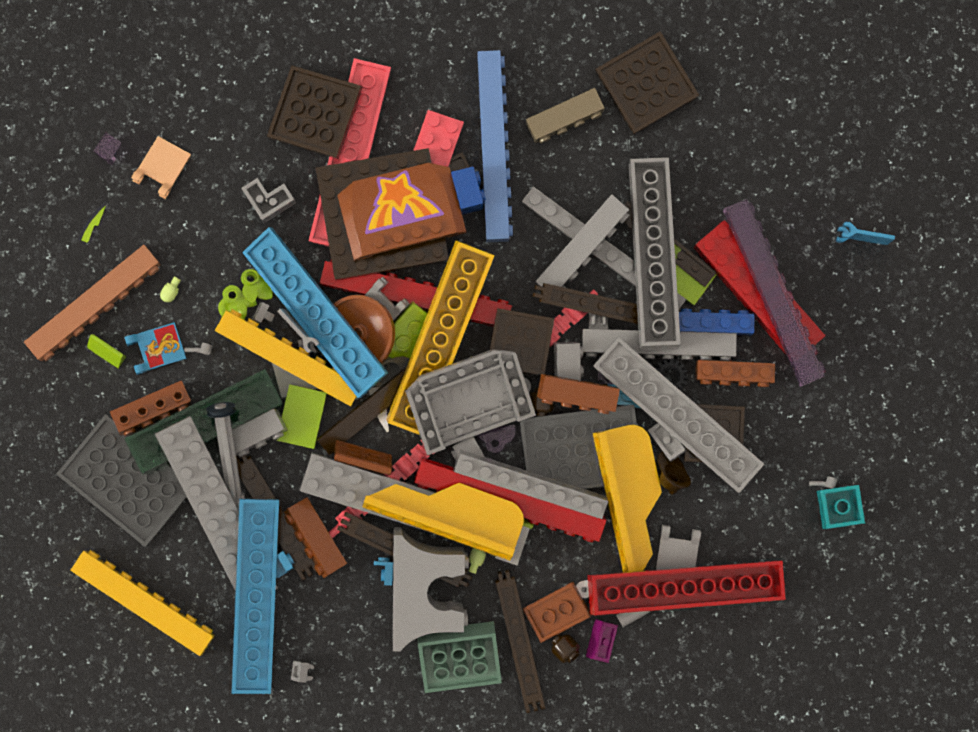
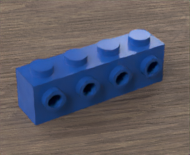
M681 309L679 312L680 332L737 333V335L751 336L754 334V314H749V311L740 310L738 314L730 313V310H719V313H711L709 309H701L699 313L692 312V309Z

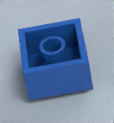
M474 167L451 172L462 215L483 210L486 198L483 189H479L481 185L479 172L475 171Z

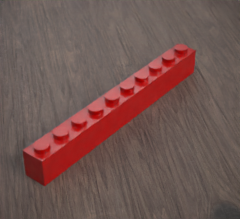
M331 259L330 262L325 261L320 280L321 286L365 295L379 278L384 277L388 283L381 289V292L392 303L398 304L401 300L406 299L409 303L415 302L425 311H429L437 290L433 283L423 281V284L416 283L415 279L405 277L403 280L397 278V275L392 273H386V275L377 273L335 281ZM479 295L469 321L494 327L497 308L511 311L512 305H508L509 302L498 299L495 302L491 301L488 296Z
M423 457L415 476V483L422 489L432 488L439 492L457 483H461L511 501L521 509L523 518L528 519V522L539 525V523L545 524L548 529L554 531L561 529L569 536L575 537V535H579L588 542H594V540L599 542L606 523L604 515L600 519L454 472V467Z

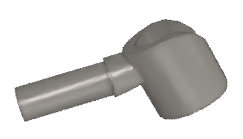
M202 343L201 348H185L184 351L209 355L213 346Z
M827 476L826 482L809 481V486H822L832 489L836 486L837 479Z

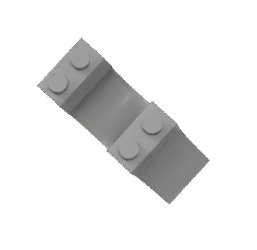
M394 527L393 651H401L412 640L427 634L464 632V626H468L467 610L463 609V604L454 601L440 602L433 599L427 592L429 585L436 578L442 576L452 578L465 575V569H469L468 553L464 552V547L427 545L411 538L402 527Z

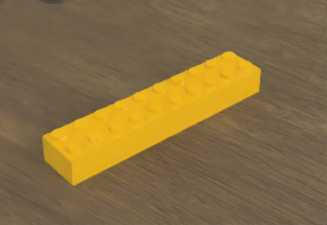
M455 241L386 420L389 424L419 434L405 391L420 375L453 363L493 261V254L460 241Z

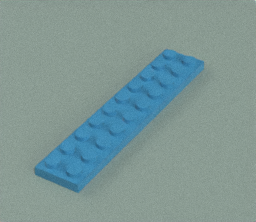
M268 227L242 252L307 335L318 339L320 342L317 346L357 398H362L388 374L386 369L272 227Z
M239 498L232 694H271L279 499Z

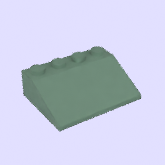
M494 621L469 624L464 626V632L431 633L417 638L425 693L502 683Z

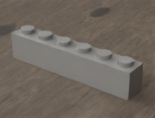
M611 194L536 282L542 287L543 283L566 288L564 284L568 280L572 282L579 274L577 269L581 265L585 267L592 259L589 257L593 251L597 253L604 245L602 241L605 237L610 238L616 232L615 226L619 221L623 223L629 217L627 213L629 209Z

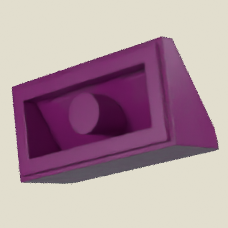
M600 620L594 621L586 653L587 658L609 663L618 625Z

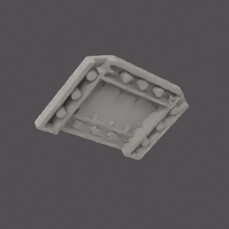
M492 349L420 375L405 391L427 455L444 450L448 445L510 422H519L536 415L516 352Z

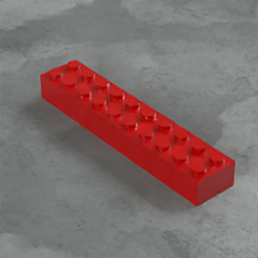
M778 560L587 575L591 615L786 600L783 561Z

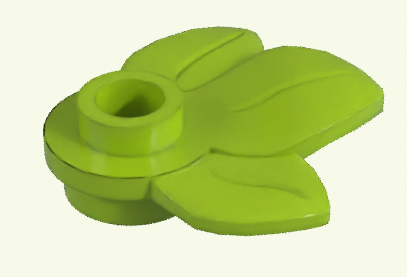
M248 269L242 273L241 282L244 285L242 294L249 303L253 304L257 297L263 300L272 299V289L257 271ZM247 277H252L254 281H248Z
M229 285L223 290V299L219 302L218 310L223 317L226 310L231 311V309H234L241 313V318L245 320L247 307H254L257 303L256 300L253 304L249 303L244 298L239 287ZM231 291L236 293L234 298L228 296Z

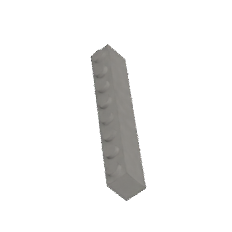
M582 330L583 354H586V357H597V354H604L618 337L639 355H643L644 359H655V356H662V359L669 360L674 359V356H680L681 360H693V357H700V360L711 361L712 357L720 358V361H731V358L736 357L737 333L680 332L681 345L679 349L640 351L639 332L637 330Z
M461 449L454 465V472L600 519L603 518L608 504V499L605 495Z

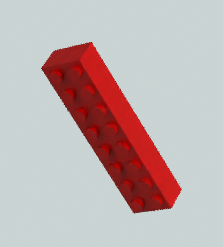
M725 220L693 247L702 259L717 272L716 275L749 313L754 314L755 320L793 363L825 337V334Z

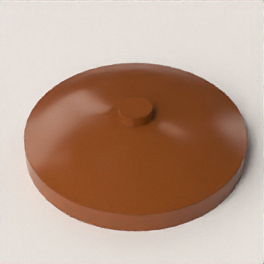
M364 295L346 296L335 302L334 306L380 363L384 362L391 353L395 341V326L387 308L378 300Z

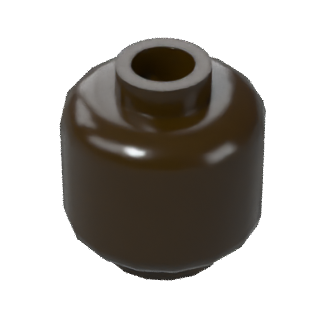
M535 388V391L530 393L536 416H546L548 412L553 411L554 402L553 404L543 403L542 399L537 397L538 388Z
M569 634L558 635L552 641V653L562 663H572L580 655V645Z

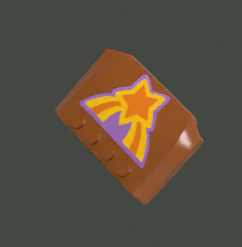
M425 163L353 181L337 195L354 261L372 257L375 254L466 233L450 167Z

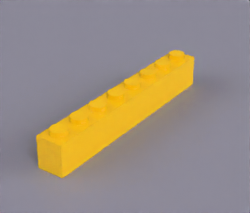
M234 309L225 311L215 329L216 332L349 406L352 405L356 395L334 367L330 368L325 365L327 361L318 356L315 359L310 357L304 348H294L291 346L293 342L284 337L281 340L276 338L275 332L268 328H265V330L258 327L259 323L250 318L248 321L242 319V314Z
M93 550L81 553L70 571L197 655H203L215 637L212 634L213 630L204 624L200 626L196 623L197 619L190 614L183 615L179 612L181 609L173 603L168 605L163 601L165 598L156 592L154 594L147 591L148 587L141 582L135 583L131 580L132 576L124 571L122 573L115 570L116 566L107 560L103 562L99 559L100 555Z

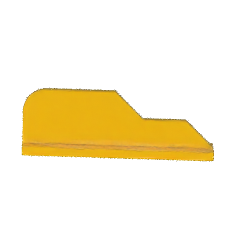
M626 425L593 433V438L608 499L623 572L643 571L653 555L645 520L662 493L650 437L642 427L637 425Z
M457 483L430 496L394 484L372 495H366L362 506L365 509L509 561L513 557L524 522L523 513L515 503L461 483Z

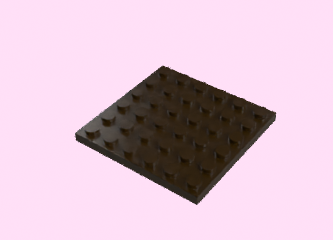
M429 148L316 167L335 281L448 261L445 237L375 254L372 257L354 261L337 196L353 181L431 163Z

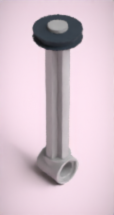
M220 402L206 408L208 411L207 416L215 419L224 483L239 511V498H246L245 493L241 491L230 415L234 414L236 409L234 408L235 404L232 402Z

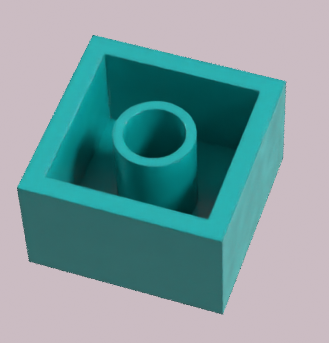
M859 485L817 491L823 529L865 523Z

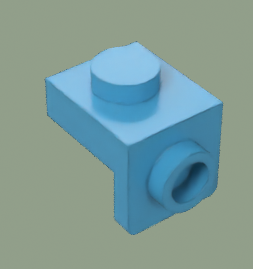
M282 551L277 554L276 578L293 570L292 564L295 562L289 553L285 555Z

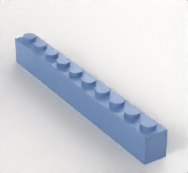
M500 50L478 51L483 183L486 198V242L509 241V236H513V226L509 225L508 217H512V206H508V198H511V187H507V180H510V168H506V161H509V149L505 150V142H508V131H504V124L507 123V112H503V105H507L506 93H502V86H506L505 75L501 74V68H505L504 56H501Z

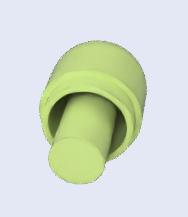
M175 276L171 283L167 282L160 293V297L164 302H172L178 294L179 288L177 286L181 280Z
M476 548L472 549L469 556V563L471 565L468 572L476 574L478 566L481 567L484 563L486 552Z

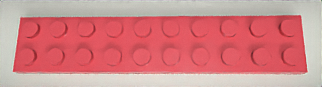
M354 58L348 82L360 85L363 89L339 158L329 157L328 165L369 159L391 67ZM320 196L309 242L329 247Z

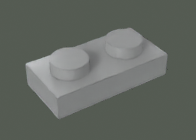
M659 423L648 430L670 462L686 452L683 445Z

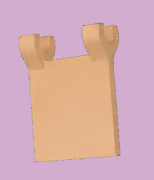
M158 136L139 168L133 173L132 181L140 185L144 175L163 184L158 193L160 197L166 199L191 154Z

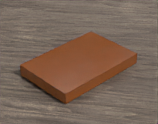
M336 440L334 449L335 461L387 475L391 474V454Z
M574 582L523 608L541 643L592 616Z

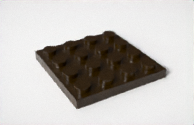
M661 31L595 69L633 134L638 133L699 97L698 92Z
M291 65L267 137L338 159L363 87Z

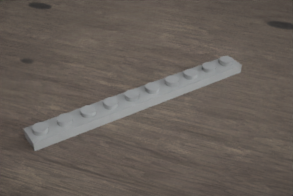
M532 187L522 201L524 205L570 239H573L585 225L535 187ZM604 239L602 241L604 243L602 248L597 253L593 251L591 254L636 287L634 260ZM677 293L679 310L686 299Z

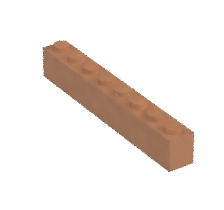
M145 245L141 246L31 335L24 343L38 360H49L54 356L53 352L58 348L62 349L68 345L69 339L80 335L85 330L84 327L86 325L95 323L100 318L99 315L102 312L111 310L114 307L113 303L118 299L123 300L129 295V290L142 285L145 277L154 275L159 270L158 267L161 264Z

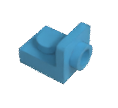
M378 557V561H374V565L385 566V569L381 570V581H384V585L392 586L393 562H390V558Z

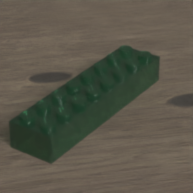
M264 369L125 438L141 473L146 475L169 463L155 433L191 416L205 445L218 439L215 419L207 416L208 411L206 408L212 404L220 402H232L235 404L236 412L230 415L232 430L272 409L282 407L283 403L266 370Z

